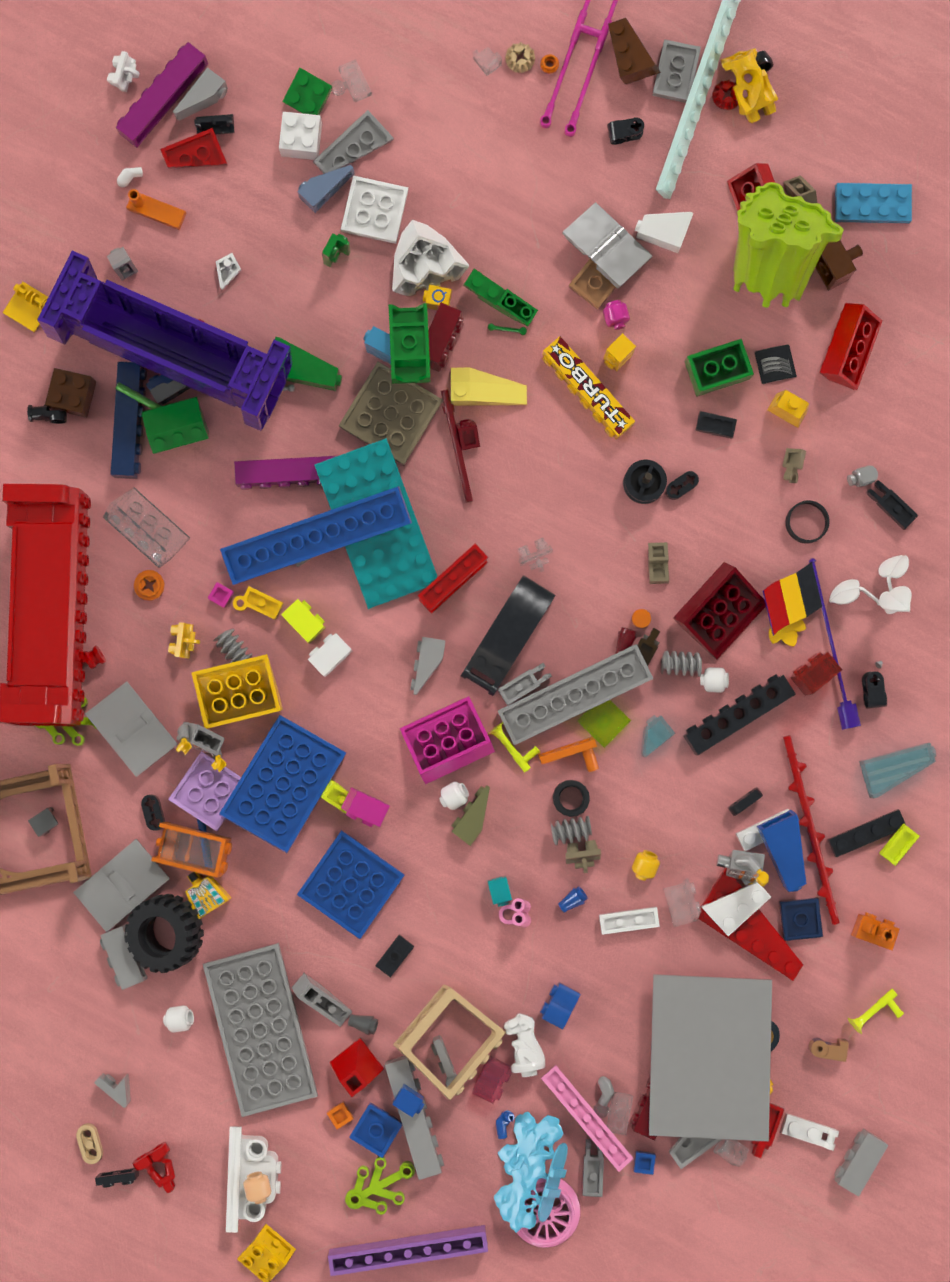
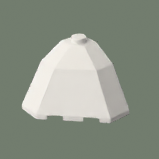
M411 220L401 234L394 255L392 290L405 296H411L416 294L415 291L423 288L428 290L429 285L441 286V282L459 280L469 268V264L445 237L428 225Z

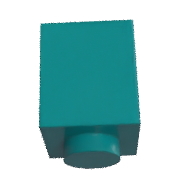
M503 876L487 880L493 905L497 904L498 907L508 905L512 897L507 877Z

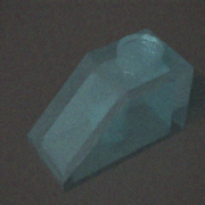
M653 715L646 721L648 725L644 727L641 749L643 757H647L675 734L661 715L658 717Z

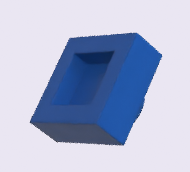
M635 1151L633 1171L635 1173L653 1175L656 1154Z

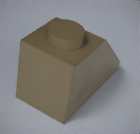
M801 175L783 182L788 196H802L808 203H817L816 190Z

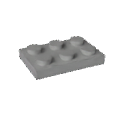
M664 39L658 66L661 73L656 75L652 96L686 103L694 82L701 47Z

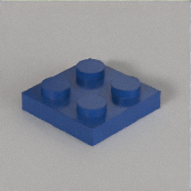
M370 1102L349 1138L383 1158L402 1127V1122Z

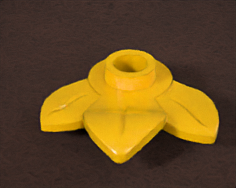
M799 620L787 625L774 636L770 627L768 634L771 643L775 644L782 640L785 644L794 647L798 638L797 632L806 629L803 620Z

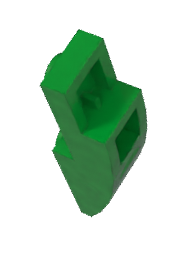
M476 269L472 270L463 284L464 287L478 296L477 298L525 326H529L538 311L508 289H503Z

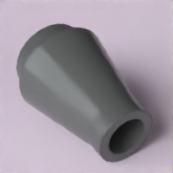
M351 1014L348 1026L354 1027L367 1035H374L377 1030L378 1019H375L374 1016Z

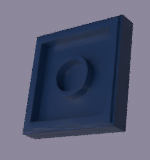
M819 898L779 902L784 941L823 937Z

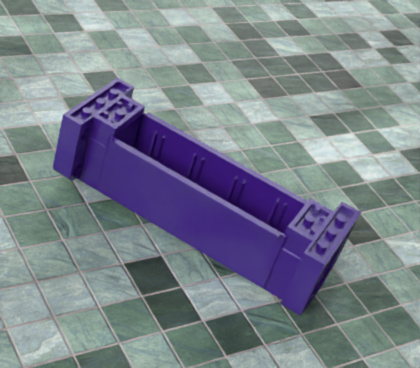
M73 250L37 319L48 338L64 345L72 335L83 338L99 348L233 407L241 408L244 424L262 431L269 420L292 368L290 346L274 339L266 354L248 346V341L112 281L106 280L104 283L97 279L89 258Z

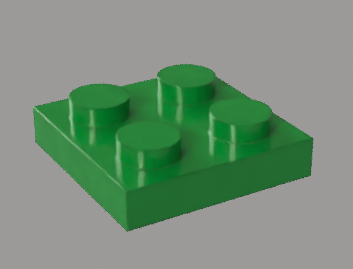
M299 67L282 102L302 114L319 115L333 86Z

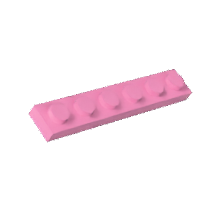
M556 1065L541 1077L618 1172L634 1159Z

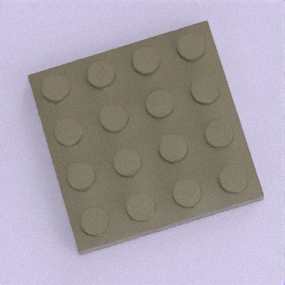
M377 362L340 422L339 427L367 444L387 438L394 460L405 465L442 404L443 399L416 383L392 384L391 369Z

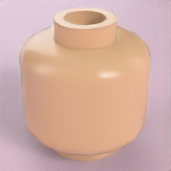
M259 1171L247 1175V1179L243 1183L247 1200L255 1202V1204L264 1203L271 1194L268 1176Z

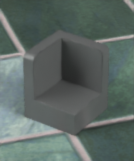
M52 807L46 808L28 820L38 837L46 835L50 832V829L58 825L57 820L52 814L54 811Z

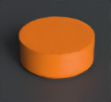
M638 609L632 614L631 620L635 627L645 628L651 622V615L645 609Z

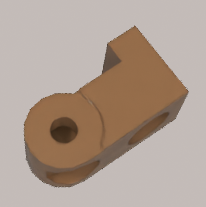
M813 1038L809 1042V1050L818 1058L846 1062L849 1042L846 1039L838 1038L837 1043L824 1042L820 1038Z

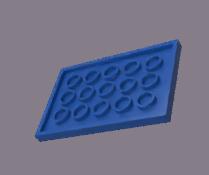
M279 715L219 815L287 854L321 798L326 786L344 759L346 752Z

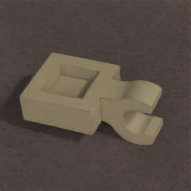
M786 448L782 467L786 468L784 480H789V483H797L798 481L797 469L802 470L806 456L805 450Z

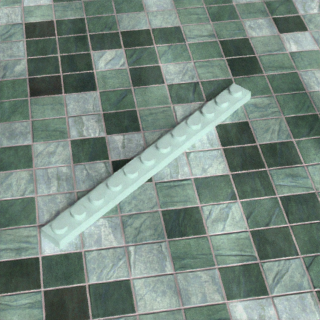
M722 0L656 187V191L665 199H671L672 193L675 190L678 176L681 173L684 159L687 156L691 139L694 136L697 122L700 119V113L706 102L707 93L712 85L714 73L717 70L721 53L724 50L727 36L730 33V28L741 0Z

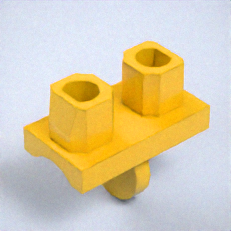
M179 622L178 625L171 626L170 633L172 636H177V642L169 644L168 653L174 654L175 657L189 659L190 651L194 650V644H200V640L195 639L194 625Z

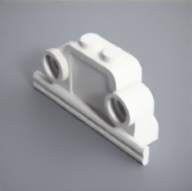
M230 1126L226 1210V1232L233 1233L238 1232V1219L257 1222L263 1218L266 1204L271 1203L276 1194H280L281 1181H278V1174H281L282 1162L278 1161L276 1152L268 1151V1141L263 1136L243 1135L242 1127ZM258 1171L268 1176L271 1187L270 1196L261 1204L248 1201L243 1186L247 1175Z

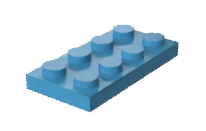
M836 183L835 222L911 223L912 184Z

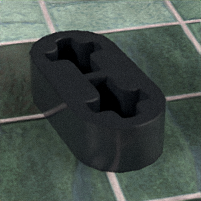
M693 471L684 473L666 487V496L671 500L679 499L697 486L699 482L698 475ZM686 476L694 478L693 485L688 483L684 486L683 483L687 480ZM680 485L681 489L678 490V495H671V487L676 488Z
M756 787L731 804L728 809L733 816H736L760 799L763 794Z
M153 794L144 796L141 806L147 827L153 831L162 829L159 825L165 822L159 798ZM148 798H150L151 800H155V804H153V812L151 810V807L146 805V802L149 801ZM153 813L156 819H160L158 827L151 824V821L154 820Z

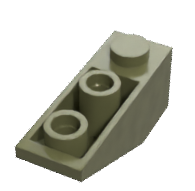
M488 785L485 788L481 786L475 793L476 800L473 803L469 801L463 809L465 812L464 816L461 819L457 817L451 825L454 828L452 832L470 846L483 828L490 790Z

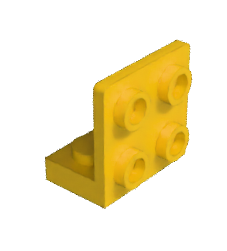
M265 1224L253 1242L239 1255L237 1260L261 1281L270 1282L287 1264L296 1249L269 1225Z

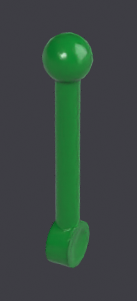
M492 323L488 325V330L510 331L520 333V335H525L527 332L525 327L516 329L495 326Z

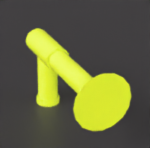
M503 722L494 727L487 735L491 734L497 737L523 772L528 771L531 767L527 762L538 753H541L540 750L534 746L532 750L522 756L503 733Z
M891 989L860 1017L856 1019L848 1018V1021L858 1033L862 1034V1027L867 1020L887 1004L897 1018L901 1017L904 1012L894 1002L893 999L898 995Z

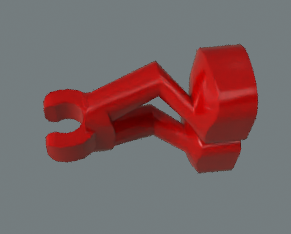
M163 1142L151 1151L139 1156L132 1164L136 1171L146 1169L159 1188L163 1186L166 1193H170L175 1187L173 1181L175 1173L171 1159L164 1158L169 1153L170 1148L166 1142ZM153 1162L165 1164V1176L162 1177L154 1170Z

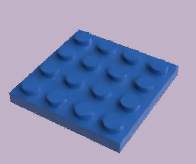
M341 830L297 895L361 939L405 874Z

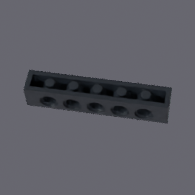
M777 674L767 679L768 683L761 686L759 684L752 688L750 695H741L735 699L736 703L729 707L727 704L718 710L720 713L713 717L711 714L702 720L703 724L697 727L695 724L688 728L684 738L694 754L700 755L796 695L785 676L780 675L778 677ZM769 688L775 691V696L772 699L766 694ZM753 698L759 701V706L756 709L750 705V701ZM736 708L741 709L743 712V716L740 719L734 716ZM720 718L726 720L727 725L724 729L718 727V720ZM704 728L710 731L708 739H704L701 736Z

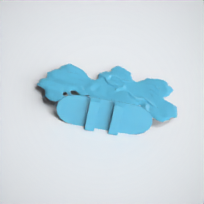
M525 1112L523 1115L519 1114L515 1118L513 1130L518 1143L515 1145L506 1144L498 1152L501 1161L505 1163L504 1169L508 1175L513 1177V1182L501 1187L494 1195V1201L500 1209L502 1219L509 1222L510 1228L516 1233L521 1228L531 1229L535 1227L536 1215L533 1210L537 1205H539V1221H546L553 1208L555 1198L560 1197L561 1189H558L560 1179L565 1178L567 1172L564 1169L568 1147L566 1143H562L554 1152V1143L561 1139L564 1133L559 1125V1118L550 1115L544 1117L537 1124L530 1112ZM545 1146L549 1148V1152L544 1150ZM552 1159L549 1172L546 1174L545 1161ZM543 1178L546 1179L542 1196H539L536 1191V1183L538 1179ZM531 1190L535 1192V1195H531ZM528 1198L536 1199V1201H532L533 1204L525 1205V1200ZM531 1208L530 1213L526 1212V1209Z

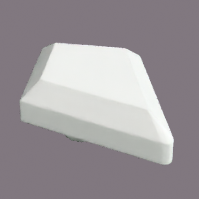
M233 253L216 261L221 290L241 271Z

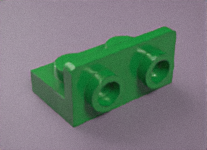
M332 233L322 252L323 264L330 267L333 262L336 263L340 256L339 251L349 256L350 242L348 238L341 234L335 235Z

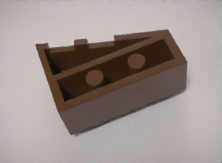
M627 18L608 24L619 76L625 85L661 73Z

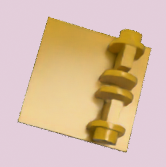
M22 281L21 284H15L13 287L15 294L2 313L35 333L40 325L37 319L48 296Z

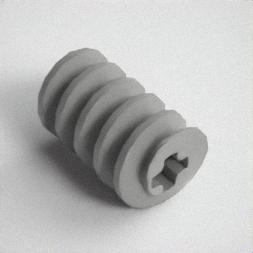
M234 628L223 632L213 640L218 641L216 644L217 648L222 647V654L227 653L225 659H232L230 663L249 659L253 655L252 653L245 654L248 647L241 649L243 641L236 642L239 635L232 636V633L235 631Z
M664 651L661 660V674H663L664 669L667 670L668 675H670L672 670H674L675 675H678L679 671L682 670L683 676L686 675L687 671L690 672L691 676L697 671L698 677H701L702 658H700L698 652L694 656H692L691 652H688L685 657L684 652L681 651L677 657L676 651H672L671 655H669L668 651Z
M586 816L585 822L581 817H578L577 823L574 818H571L570 824H568L566 819L563 820L562 825H560L558 820L555 821L554 827L551 824L552 838L555 845H558L559 839L565 844L566 838L569 839L570 843H573L574 837L577 838L578 842H581L582 836L588 841L589 835H592L589 816Z

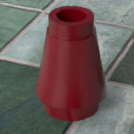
M625 627L618 631L616 654L632 646L636 639V631Z

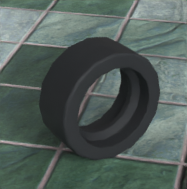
M566 780L560 783L553 793L554 806L561 814L569 817L584 813L590 802L586 786L575 780ZM567 787H575L582 793V803L576 809H566L560 802L561 792Z

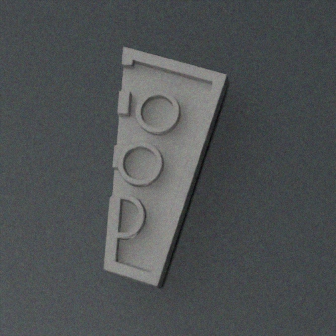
M680 1137L669 1150V1153L680 1169H682L722 1139Z

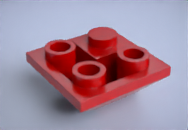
M361 1037L330 1061L340 1083L351 1097L365 1088L384 1070V1067Z

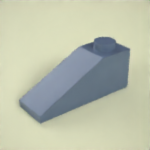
M349 165L310 178L307 182L304 181L297 191L299 198L316 213L355 174L354 168Z

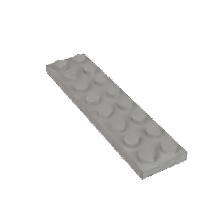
M637 644L498 710V713L513 744L516 745L652 680L653 676Z

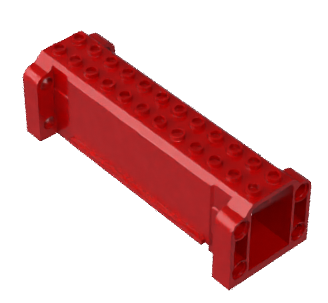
M3 484L2 501L7 504L6 526L12 529L6 679L8 683H0V723L14 726H81V721L84 719L81 702H84L85 698L84 690H82V682H85L83 663L86 661L83 643H86L87 639L86 632H84V624L87 623L85 605L88 603L85 586L88 585L89 581L88 574H86V566H89V556L86 554L87 547L90 545L87 528H90L88 509L91 508V498L80 488L63 484Z

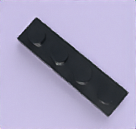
M896 809L827 840L834 856L839 857L897 832L902 824L906 825L900 810Z

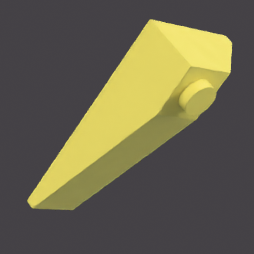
M470 367L451 368V404L454 406L527 405L526 385Z

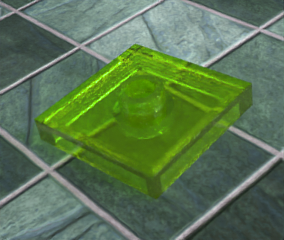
M611 700L587 710L577 720L604 748L631 721Z

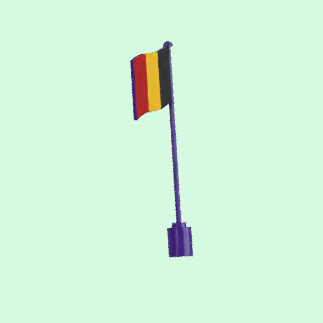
M812 558L809 560L810 564L798 572L775 581L763 590L772 634L774 636L785 626L802 620L819 608H822L834 663L838 666L835 668L843 698L840 707H837L841 728L844 730L861 726L857 706L856 703L852 704L851 700L847 701L815 566L816 560Z

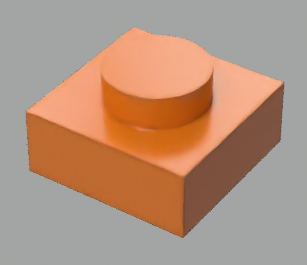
M344 1101L327 1111V1115L336 1129L341 1128L354 1119Z

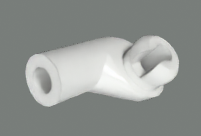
M142 168L123 169L117 178L118 186L126 187L134 177H142Z

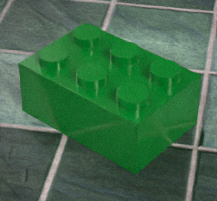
M742 338L689 355L684 361L696 397L750 380L754 375Z

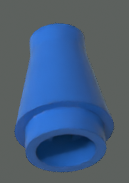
M580 886L574 887L558 905L565 913L568 910L585 904L588 897Z

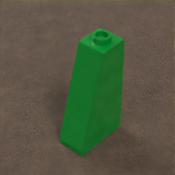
M275 336V340L291 348L292 368L287 381L336 391L337 386L341 385L342 375H340L337 367Z

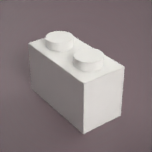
M336 633L334 635L329 634L323 640L325 644L320 648L316 647L309 654L311 657L308 660L324 677L353 651Z

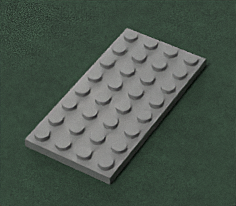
M279 943L204 963L203 968L241 1116L245 1117L317 1097L318 1092Z

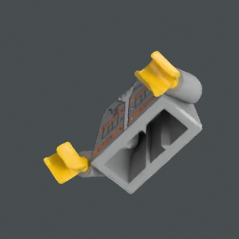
M184 722L178 728L177 740L180 741V744L176 748L177 752L182 750L184 755H186L193 747L212 754L213 759H216L211 764L214 770L217 769L220 772L225 768L226 762L221 758L222 753L220 749L224 742V737L198 724Z
M733 850L729 857L718 855L717 866L727 868L726 875L741 879L745 886L757 882L764 887L769 882V875L763 871L765 854Z

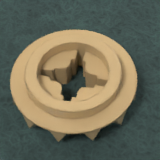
M522 42L519 44L513 43L506 52L505 60L507 66L518 73L528 71L535 62L534 49L532 50L529 44L526 45ZM524 52V59H520L517 62L516 54L520 55Z

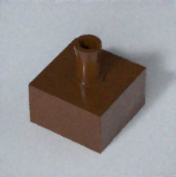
M841 240L835 243H828L815 268L828 291L848 281L857 270L852 260L863 255V251L858 244L847 251Z

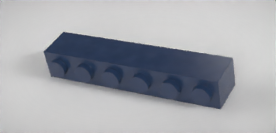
M118 362L116 386L120 382L145 396L146 390L143 387V380L147 378L146 369L133 362ZM117 389L115 395L111 476L114 478L137 479L138 474L141 473L139 455L142 454L140 436H143L141 417L144 406Z

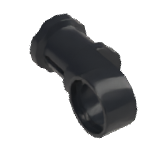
M28 405L27 407L29 422L34 420H45L54 424L67 422V412L50 410L46 405L38 407Z

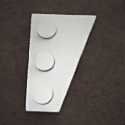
M755 882L701 907L729 936L768 901L771 896L760 884Z

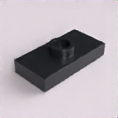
M700 411L695 431L732 439L737 419Z
M399 934L375 966L391 978L414 948V945Z

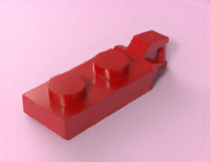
M772 1103L769 1104V1141H751V1144H754L751 1153L753 1156L761 1159L764 1149L768 1150L770 1146L772 1147L784 1108Z

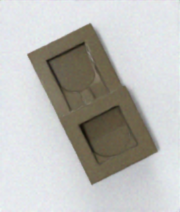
M667 542L648 543L649 584L669 583Z

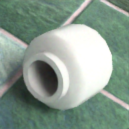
M709 667L705 670L704 674H701L700 684L704 685L707 692L721 693L729 686V673H726L724 668Z
M452 782L441 789V797L439 799L443 807L456 810L467 803L469 792L463 783Z
M185 1005L170 1007L163 1017V1023L172 1033L187 1031L194 1023V1014Z

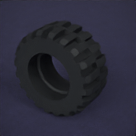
M161 894L140 903V905L132 910V914H129L127 918L129 924L125 925V932H127L125 942L129 944L127 948L129 953L132 952L134 955L133 959L136 962L139 961L141 967L144 969L150 968L149 970L154 973L158 971L160 973H167L189 963L198 954V948L203 943V940L200 939L204 936V930L201 929L203 923L202 919H198V911L191 908L192 904L188 900L184 902L183 897L178 895L174 897L173 894ZM156 917L164 918L174 929L175 945L172 950L160 945L155 938L153 925Z

